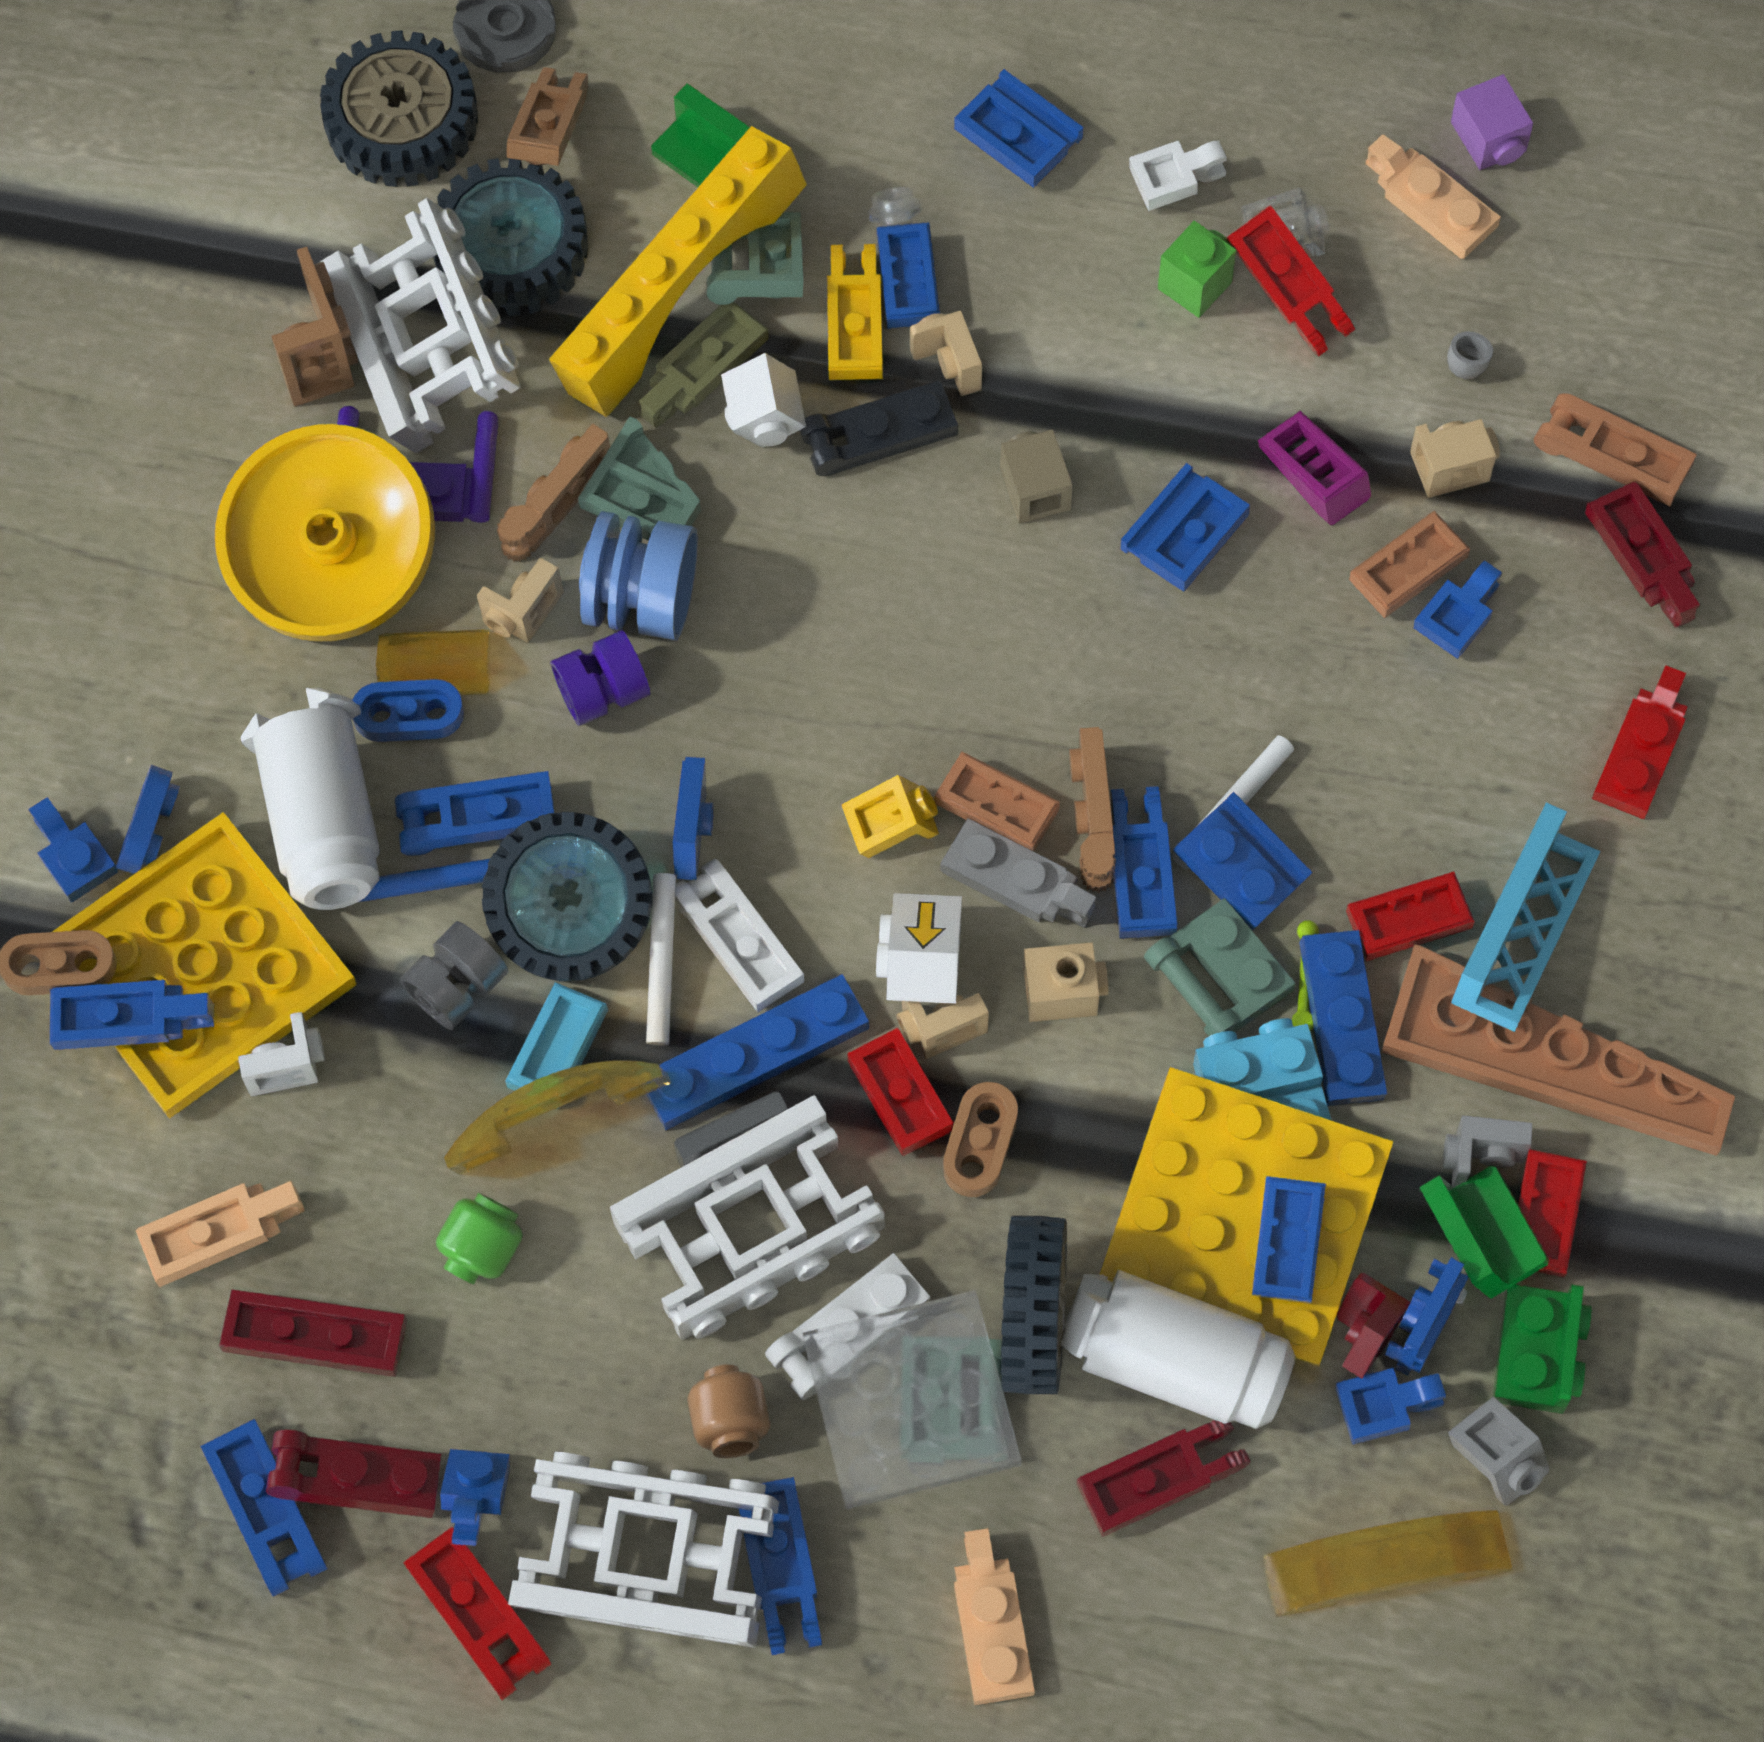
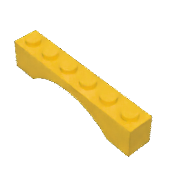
M753 126L748 129L549 358L550 363L570 396L603 416H609L640 380L647 358L661 327L678 299L695 277L720 252L737 239L758 228L775 223L807 186L791 147Z

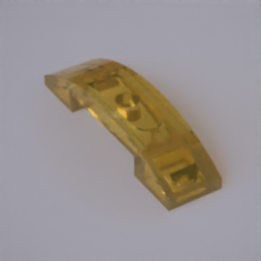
M640 1061L597 1062L552 1073L515 1090L483 1112L453 1143L444 1156V1160L448 1169L461 1175L513 1152L504 1132L505 1130L602 1088H605L609 1099L620 1106L670 1084L671 1080L668 1073L660 1065Z
M1498 1510L1438 1515L1365 1528L1286 1548L1264 1555L1262 1558L1276 1617L1335 1606L1337 1600L1449 1578L1452 1579V1582H1458L1512 1570Z

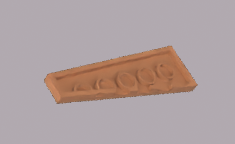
M1414 944L1381 1053L1705 1153L1718 1155L1723 1144L1735 1100L1734 1095L1663 1061L1653 1060L1647 1057L1644 1052L1619 1040L1611 1042L1582 1028L1584 1023L1565 1014L1561 1018L1532 1004V999H1530L1515 1032L1460 1008L1451 1002L1465 966L1423 946ZM1492 984L1485 985L1480 995L1511 1010L1517 1000L1512 989L1509 993Z

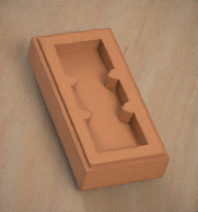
M1434 510L1350 572L1349 580L1374 608L1386 618L1467 559L1470 548Z
M961 752L934 796L936 805L965 820L969 818L1033 852L1060 809L1059 801L964 752Z

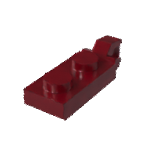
M1633 481L1587 503L1586 515L1641 598L1644 597L1650 607L1660 603L1661 610L1675 628L1695 620V614L1700 604L1690 590L1695 584V580L1690 572L1692 564L1638 483Z

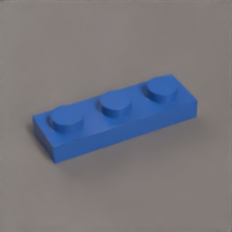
M1359 930L1305 935L1301 938L1299 945L1319 1063L1323 1074L1322 1081L1327 1106L1383 1101L1387 1096V1089Z

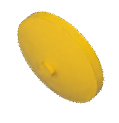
M318 424L291 430L277 436L257 449L244 461L227 485L219 505L215 524V548L218 564L225 582L236 599L257 620L274 631L292 638L316 642L336 641L358 636L376 628L394 616L410 600L421 584L430 564L435 541L434 512L429 494L420 476L406 457L386 440L360 428L338 424Z

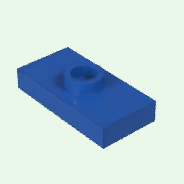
M929 222L877 227V243L887 329L911 327L929 315L940 313Z
M685 757V761H682L673 835L674 875H677V879L697 880L702 836H712L714 804L713 802H706L705 758Z
M1266 1176L1252 1296L1311 1304L1325 1183Z

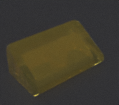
M489 630L379 634L375 664L377 682L439 679L452 684L460 695L486 694L490 688Z

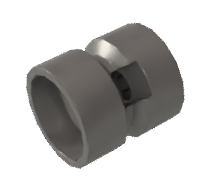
M456 921L433 944L435 951L433 957L422 955L399 979L401 985L411 998L435 1021L450 1030L454 1029L475 1007L473 998L475 994L487 995L509 972L506 964L497 952L474 930L459 921ZM449 974L457 981L454 985L446 978Z

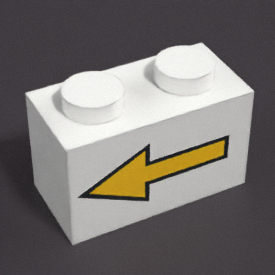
M894 893L892 915L881 914L879 943L877 945L876 977L887 978L886 1000L956 1004L962 896Z

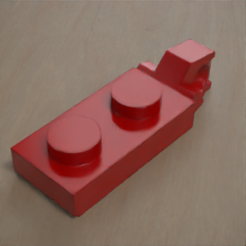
M1665 665L1654 693L1640 688L1637 698H1633L1592 796L1593 800L1640 819H1645L1686 720L1684 715L1688 706L1675 701L1686 676L1685 672Z

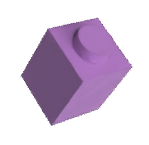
M1504 74L1456 94L1451 123L1479 170L1495 164H1510L1527 151L1533 122Z

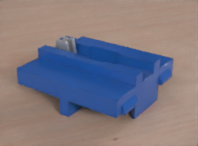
M1453 1257L1450 1258L1447 1265L1436 1259L1433 1260L1428 1274L1439 1279L1433 1292L1420 1286L1413 1295L1411 1303L1399 1325L1400 1329L1410 1333L1404 1347L1393 1341H1390L1385 1355L1398 1362L1395 1370L1409 1376L1411 1370L1420 1373L1456 1303L1462 1304L1468 1292L1464 1287L1469 1277L1461 1273L1464 1264Z

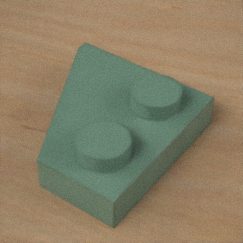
M631 416L578 497L580 508L596 516L601 511L617 514L621 528L628 516L638 517L641 522L642 538L649 541L650 535L658 521L692 526L701 511L698 497L685 481H681L676 476L671 462L662 451L658 452L644 434L643 426L636 418Z

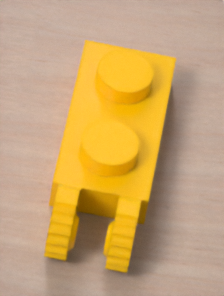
M843 244L831 245V276H827L829 380L883 379L880 275H876V244H864V250L861 252L864 275H843V271L846 269V252L843 250Z

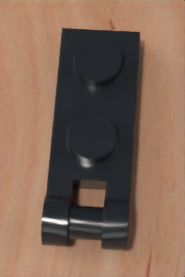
M938 380L830 415L824 413L810 415L805 418L806 427L799 430L804 443L811 445L813 450L810 460L816 475L829 476L957 436L958 423L942 383ZM845 436L847 445L841 447L833 445L832 439Z

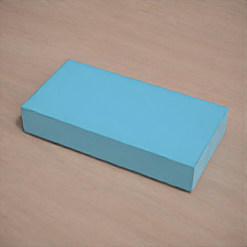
M555 982L505 1080L507 1088L559 1109L608 1012L607 1004Z

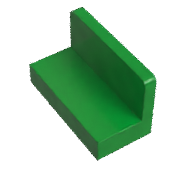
M686 83L674 96L676 120L651 145V152L655 158L698 188L750 127Z
M1489 1166L1468 1179L1466 1183H1461L1455 1188L1440 1175L1419 1187L1459 1261L1464 1264L1463 1268L1470 1281L1488 1298L1496 1297L1548 1265V1256L1502 1174L1496 1167Z

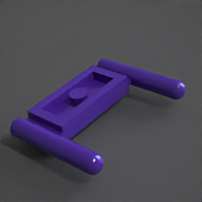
M353 406L342 407L338 412L337 424L358 428L359 411ZM483 411L477 417L473 468H467L466 464L409 462L427 489L435 521L464 522V519H470L473 522L484 523L490 520L499 418L496 413Z

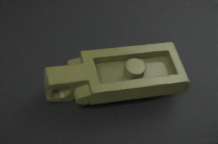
M735 302L720 305L656 364V373L649 380V386L652 389L639 401L642 411L641 417L657 429L671 418L677 409L686 414L693 406L697 407L723 382L722 374L742 365L769 339L768 329Z

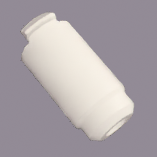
M306 688L310 708L291 711L271 720L256 713L243 732L241 742L242 745L256 754L279 870L281 874L287 877L291 897L309 908L333 910L350 906L364 899L379 881V871L376 858L379 855V844L351 721L352 718L361 714L360 706L351 698L321 688Z
M1121 1270L1117 1271L1113 1282L1108 1281V1277L1104 1275L1084 1274L1065 1324L1066 1330L1060 1344L1075 1357L1081 1359L1082 1356H1085L1082 1370L1225 1424L1234 1420L1257 1429L1273 1420L1283 1398L1295 1361V1353L1288 1339L1265 1331L1260 1322Z

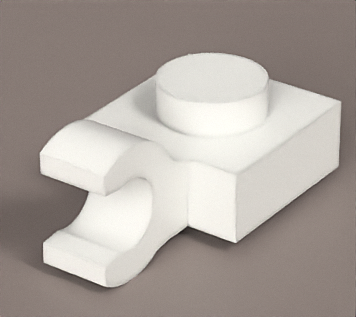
M1178 140L1129 157V168L1148 211L1198 194L1197 180L1211 182L1224 177L1226 170L1222 162H1225L1227 157L1219 141L1208 142L1197 149L1184 153Z

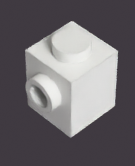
M764 353L721 375L727 402L725 418L735 434L764 448L778 445L784 442L787 436L806 427L795 370Z

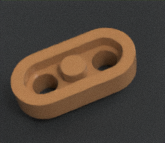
M90 930L21 934L6 942L0 950V975L12 991L21 995L50 994L51 989L57 987L107 984L114 976L117 967L116 956L108 940L103 935ZM87 959L97 960V965L91 971L82 972L79 970L83 961ZM28 963H40L39 969L34 974H22L24 966Z
M995 1082L979 1083L971 1087L961 1100L943 1160L945 1180L949 1187L960 1195L966 1197L985 1195L997 1185L1000 1179L1018 1116V1105L1014 1095L1001 1084ZM984 1110H993L999 1115V1119L995 1123L985 1124L979 1120L978 1115ZM975 1162L983 1168V1171L976 1177H969L961 1169L966 1163Z

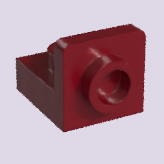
M1360 1273L1354 1280L1336 1315L1340 1322L1350 1327L1345 1340L1353 1345L1342 1367L1363 1379L1390 1343L1411 1303L1365 1273Z

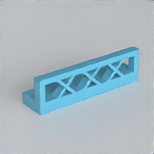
M1547 802L1473 950L1451 1002L1515 1032L1600 853L1599 850L1560 834L1559 831L1567 811ZM1552 850L1581 863L1578 873L1555 878L1547 862L1550 851ZM1540 875L1543 882L1535 884L1538 876ZM1569 889L1567 896L1565 898L1562 893V890ZM1549 894L1558 914L1535 921L1526 903L1527 899ZM1519 917L1522 925L1514 926ZM1549 931L1544 941L1541 933ZM1529 937L1538 955L1537 958L1514 964L1505 946L1506 942ZM1498 960L1502 968L1494 969ZM1529 974L1523 984L1520 976ZM1508 980L1517 998L1512 1010L1480 996L1485 985Z

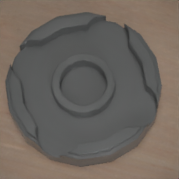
M459 0L453 20L454 38L462 55L476 67L494 73L517 72L535 65L549 52L556 37L554 7L550 0Z

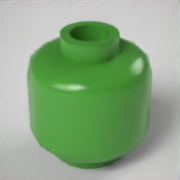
M478 1193L474 1200L469 1198L459 1200L454 1205L436 1239L437 1249L448 1258L443 1268L471 1284H475L479 1275L488 1279L500 1277L507 1268L523 1237L522 1229L515 1223L519 1214L481 1193Z

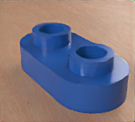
M439 679L375 682L362 687L352 699L360 706L361 710L360 715L352 718L355 728L364 738L375 742L445 738L453 734L460 727L464 718V707L460 693L452 684ZM436 708L446 711L439 719L427 717L428 713ZM386 711L390 713L389 718L383 722L372 720V717L377 712Z
M151 764L118 857L117 869L135 874L141 869L142 865L147 866L156 859L163 836L153 833L158 817L162 815L169 818L180 786L170 783L172 771Z

